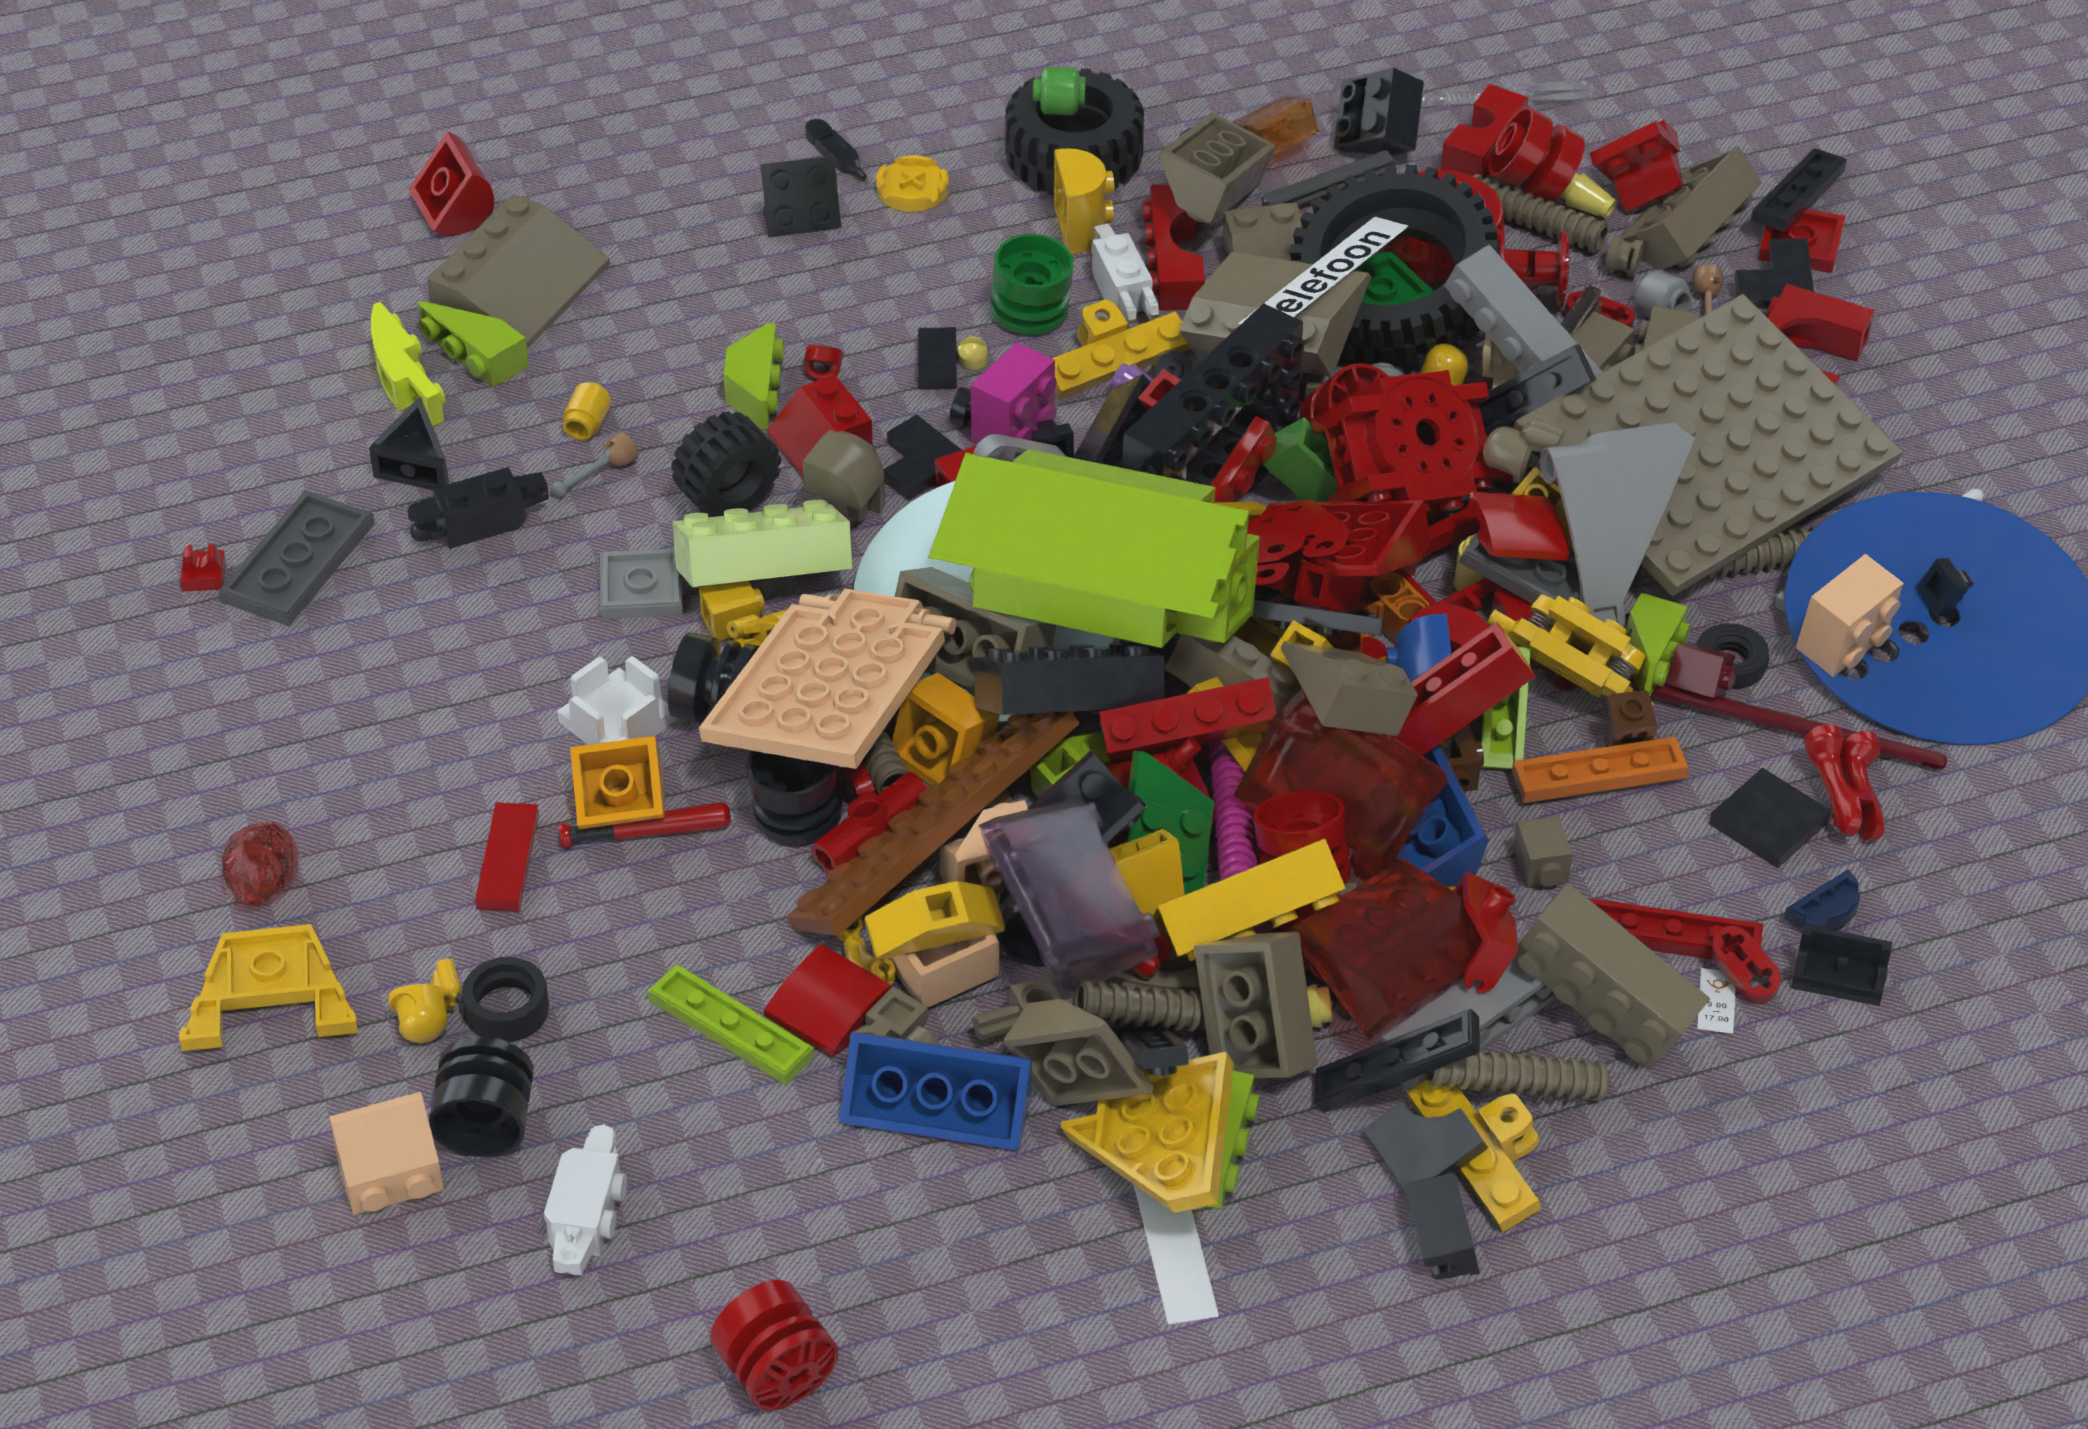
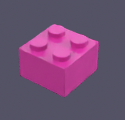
M1016 342L971 384V443L977 445L983 438L991 434H1000L1031 441V431L1038 430L1037 422L1049 419L1054 421L1057 414L1055 407V389L1057 385L1055 360Z

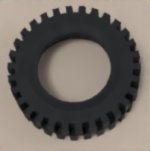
M1406 164L1405 173L1397 174L1396 165L1385 166L1386 175L1376 176L1374 168L1364 170L1365 180L1357 182L1354 174L1345 178L1346 188L1342 191L1335 184L1326 190L1328 201L1326 202L1318 196L1311 203L1314 214L1307 211L1304 212L1300 218L1302 228H1295L1293 233L1295 244L1290 245L1291 261L1315 264L1372 218L1378 217L1409 226L1397 236L1420 237L1436 243L1448 253L1455 266L1489 244L1500 256L1493 216L1489 207L1485 208L1484 199L1479 193L1472 195L1471 186L1464 181L1457 187L1456 177L1446 172L1442 179L1439 180L1437 169L1427 167L1423 175H1418L1417 165ZM1444 285L1429 295L1408 303L1375 305L1361 302L1344 345L1346 359L1356 362L1360 353H1362L1365 364L1368 365L1376 364L1378 357H1385V362L1394 367H1397L1398 357H1407L1408 366L1419 364L1418 354L1425 352L1428 354L1431 348L1438 344H1450L1459 348L1457 340L1459 335L1466 341L1470 340L1475 335L1473 324L1475 321L1451 297L1450 292Z

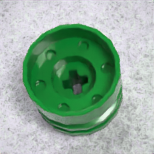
M1022 234L1013 236L1001 243L994 256L992 293L990 298V312L995 321L1005 329L1021 335L1037 336L1050 333L1062 326L1068 316L1073 276V256L1069 249L1058 240L1042 234Z

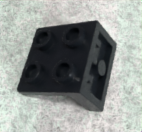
M1089 751L1029 806L1028 810L1051 839L1063 851L1083 865L1098 851L1108 848L1107 842L1119 831L1123 832L1134 826L1140 819V812L1146 807V804L1141 798L1125 788L1093 752Z

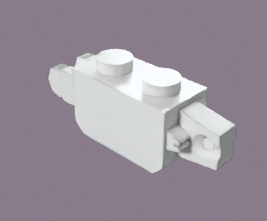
M1109 224L1094 226L1096 235L1094 240H1092L1091 246L1092 271L1094 280L1104 300L1112 301L1119 308L1128 324L1135 323L1137 312L1144 311L1148 319L1158 318V304L1152 291L1153 280L1129 233L1116 235Z
M605 1124L594 1126L593 1129H590L583 1149L572 1148L561 1155L544 1211V1219L546 1220L548 1231L547 1240L554 1249V1272L582 1275L591 1255L600 1256L605 1238L612 1239L614 1235L616 1211L613 1210L616 1201L624 1200L627 1188V1174L620 1172L619 1155L614 1146V1143H616L615 1132L613 1128Z

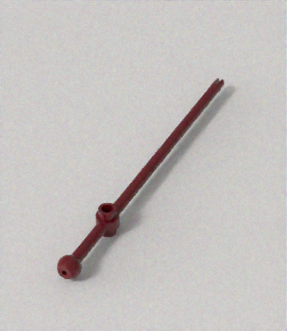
M1569 644L1587 655V652L1583 651L1582 649L1578 648L1573 644ZM1530 658V666L1552 671ZM1552 671L1554 675L1553 684L1558 689L1573 691L1577 688L1576 684ZM1630 675V678H1628L1631 682L1630 687L1633 688V691H1640L1634 675ZM1664 683L1663 687L1656 685L1650 696L1804 736L1811 729L1824 724L1722 697L1712 698L1673 687ZM1840 728L1844 740L1850 735L1857 733L1856 731ZM1878 737L1881 745L1880 755L1934 769H1943L1947 765L1948 759L1942 753Z

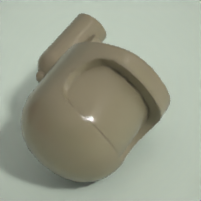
M1539 419L1523 424L1522 431L1506 426L1496 428L1485 441L1483 447L1484 461L1492 469L1495 468L1513 475V481L1520 484L1531 461L1533 452H1542L1544 448L1559 446L1565 430Z

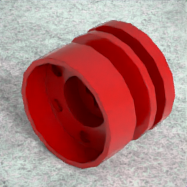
M1299 790L1268 798L1256 807L1253 821L1256 842L1260 848L1258 853L1259 865L1326 839L1344 885L1349 881L1351 864L1348 859L1349 847L1345 841L1347 835L1345 807L1341 799L1325 792Z
M780 1279L762 1282L745 1290L733 1299L717 1316L710 1331L711 1345L731 1372L736 1373L737 1381L744 1388L758 1409L773 1411L786 1408L805 1398L816 1390L831 1374L838 1360L839 1347L817 1317L812 1316L811 1309L793 1285L788 1281Z

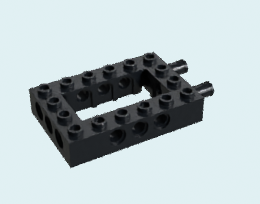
M1263 303L1124 433L1123 468L1210 486L1256 416L1268 421L1274 433L1296 422L1301 406L1299 384L1302 380L1303 372L1300 370L1301 354L1305 345L1304 340H1302L1303 321ZM1239 412V418L1236 421L1233 418ZM1223 427V430L1220 431V432L1211 440V438ZM1200 449V451L1187 463V461ZM1261 464V466L1255 473V479L1262 472L1268 471V469L1263 464Z

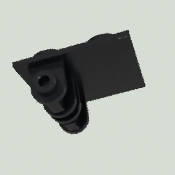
M834 155L760 164L765 205L763 207L764 220L767 223L768 237L842 228Z

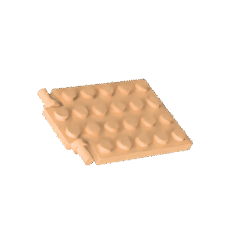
M844 589L840 595L828 594L827 597L802 594L799 605L791 604L699 727L701 741L857 769L944 644V633L953 634L955 632L956 619L931 614L930 610L923 609L920 600Z

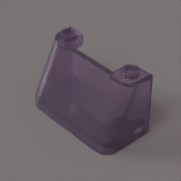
M1076 798L995 817L978 825L987 854L1002 881L1005 882L1037 946L1039 955L1052 976L1050 980L1059 999L1064 1000L1076 994L1078 987L1084 980L1090 981L1094 985L1096 982H1102L1158 955L1154 939L1160 937V932L1150 912L1141 914L1098 830V828L1104 825L1093 802L1085 805L1082 798Z

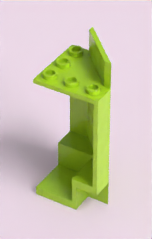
M1027 449L1012 462L965 453L928 558L973 567L969 579V588L973 591L972 607L1162 648L1176 633L1225 643L1253 614L1260 536L1247 534L1249 510L1214 503L1216 487L1031 449Z

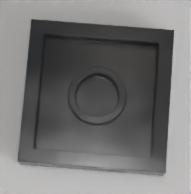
M1762 767L1711 812L1709 825L1771 865L1779 868L1829 823L1831 810Z

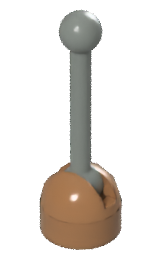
M620 432L610 438L604 448V457L568 480L555 482L551 488L553 495L563 497L567 493L568 488L609 462L615 466L622 467L638 459L639 454L631 438L624 432Z

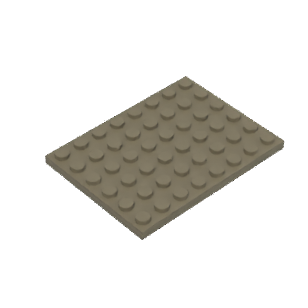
M1744 294L1595 376L1596 381L1564 396L1561 395L1516 420L1513 427L1516 430L1522 431L1523 424L1534 419L1552 424L1565 430L1559 446L1578 444L1589 436L1601 432L1675 422L1695 437L1667 506L1641 562V565L1671 596L1678 594L1895 464L1903 453ZM1534 451L1533 453L1540 459L1541 452Z

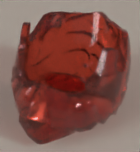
M275 821L248 825L230 836L225 844L222 855V873L225 884L233 892L239 904L250 907L262 905L264 901L272 899L274 894H279L289 885L299 870L297 869L299 851L296 841H294L288 830Z

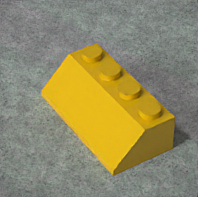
M1322 839L1159 905L1158 910L1177 956L1187 954L1189 961H1193L1196 959L1195 945L1219 941L1226 937L1231 939L1254 935L1256 932L1253 926L1270 920L1273 928L1297 919L1298 916L1295 909L1312 903L1316 911L1339 902L1337 892L1346 888L1327 841Z

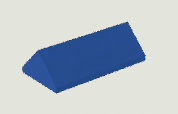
M1439 744L1368 793L1412 883L1416 887L1457 886L1466 871L1476 875L1489 842L1478 817Z
M851 1032L839 1123L1019 1150L1032 1100V1059Z

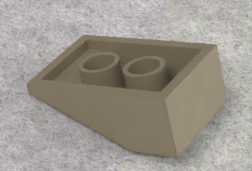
M1283 642L1281 650L1322 726L1398 736L1418 696L1403 668L1360 652Z
M1062 999L1028 1003L1003 1040L1013 1056L1032 1059V1081L1051 1106L1151 1094L1155 1088L1105 1020Z

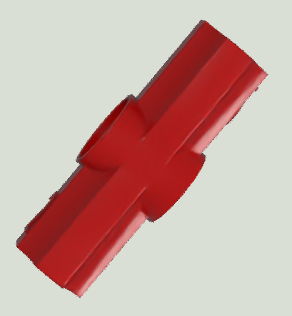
M908 771L878 795L868 794L853 800L847 809L849 817L817 840L814 846L811 847L814 859L819 862L827 873L840 864L848 863L859 854L858 848L862 843L872 837L880 836L889 828L888 822L892 817L904 810H911L920 802L918 796L928 787L917 774Z

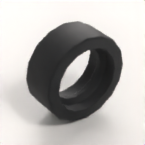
M517 957L491 959L471 970L463 982L462 1002L465 1018L470 1029L478 1036L515 1042L527 1038L539 1030L548 1017L549 997L547 983L542 971L529 961ZM503 987H517L528 991L532 995L529 1002L509 1012H494L483 1008L479 1004L482 998L491 991Z

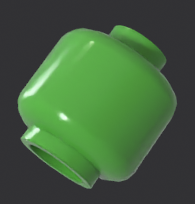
M1045 67L1041 73V79H1034L1033 101H1040V107L1044 114L1074 115L1077 113L1079 106L1085 105V77H1081L1075 67Z

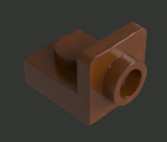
M1641 690L1610 694L1606 703L1611 724L1604 740L1605 746L1653 740L1658 725L1648 691Z

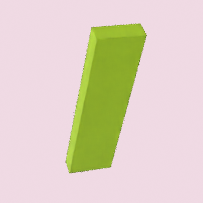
M678 964L672 967L648 990L650 1002L784 1085H787L814 1058V1047Z

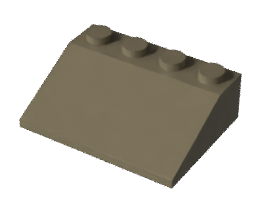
M512 194L427 278L430 303L502 319L526 338L528 349L610 264V258L544 205Z
M1231 252L1193 296L1179 329L1180 333L1194 354L1207 356L1240 325L1238 324L1240 321L1313 264ZM1350 272L1294 317L1303 321L1302 340H1304L1305 345L1301 354L1300 370L1302 372L1332 377L1370 282L1371 276L1369 273Z

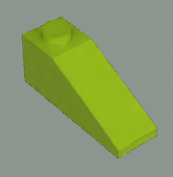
M1518 647L1530 666L1531 648ZM1528 683L1482 714L1481 743L1484 752V764L1480 768L1512 771L1513 761L1523 760Z

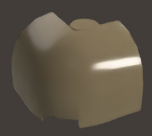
M827 431L803 460L804 491L832 500L833 507L850 521L851 531L858 521L861 522L866 517L868 510L880 515L885 506L883 464L875 447L859 436L846 431Z

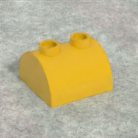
M1078 149L1054 150V209L1064 245L1071 254H1078L1091 249L1092 240H1094L1096 235L1094 226L1114 222L1112 201L1105 200L1106 194L1114 193V177L1112 171H1106L1102 161L1089 152Z

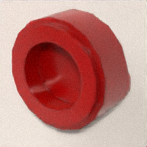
M812 344L806 346L804 355V371L806 375L815 381L833 374L838 376L844 352L841 349ZM814 363L829 365L831 369L823 373L816 371L813 367Z

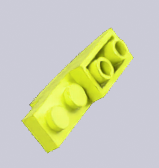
M381 302L373 304L371 335L375 361L381 384L388 398L396 409L401 411L411 406L421 397L432 427L444 422L442 405L446 403V398L440 385L429 380L423 366L419 362L422 348L417 337L414 334L409 335L405 331L397 314H391Z

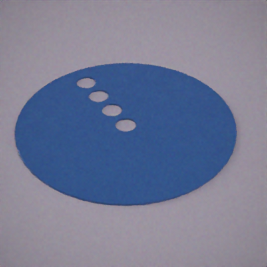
M1901 492L1876 496L1856 502L1825 519L1803 541L1793 558L1785 586V611L1795 645L1798 642L1811 596L1864 554H1867L1904 583L1898 599L1901 605L1892 618L1890 624L1892 632L1887 639L1898 650V656L1895 660L1890 662L1878 661L1867 650L1861 659L1867 667L1866 676L1858 680H1851L1845 678L1840 673L1832 677L1799 651L1809 669L1831 693L1854 711L1879 725L1913 738L1952 745L1998 744L2017 740L2052 726L2068 715L2088 693V580L2072 558L2049 536L2008 511L1972 498L1946 493ZM1940 558H1949L1957 571L1965 570L1974 582V585L1969 587L1964 594L1962 601L1958 602L1954 608L1959 615V622L1950 627L1940 626L1931 619L1929 615L1931 608L1916 587L1934 561ZM1906 622L1919 623L1927 629L1929 638L1922 644L1908 643L1900 636L1899 627Z

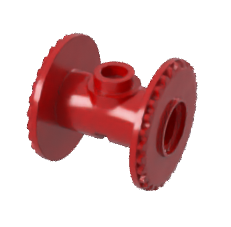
M1504 228L1497 229L1500 257L1531 291L1540 287V285L1555 286V305L1557 307L1563 306L1570 264L1568 232L1560 231L1557 251L1505 249Z

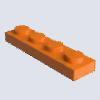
M1676 736L1513 761L1512 775L1523 803L1686 779L1688 773V764Z

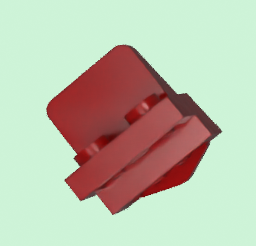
M1664 119L1659 122L1654 121L1589 153L1593 166L1615 183L1621 203L1628 212H1634L1659 202L1677 192L1683 186L1677 155L1680 152L1678 134Z

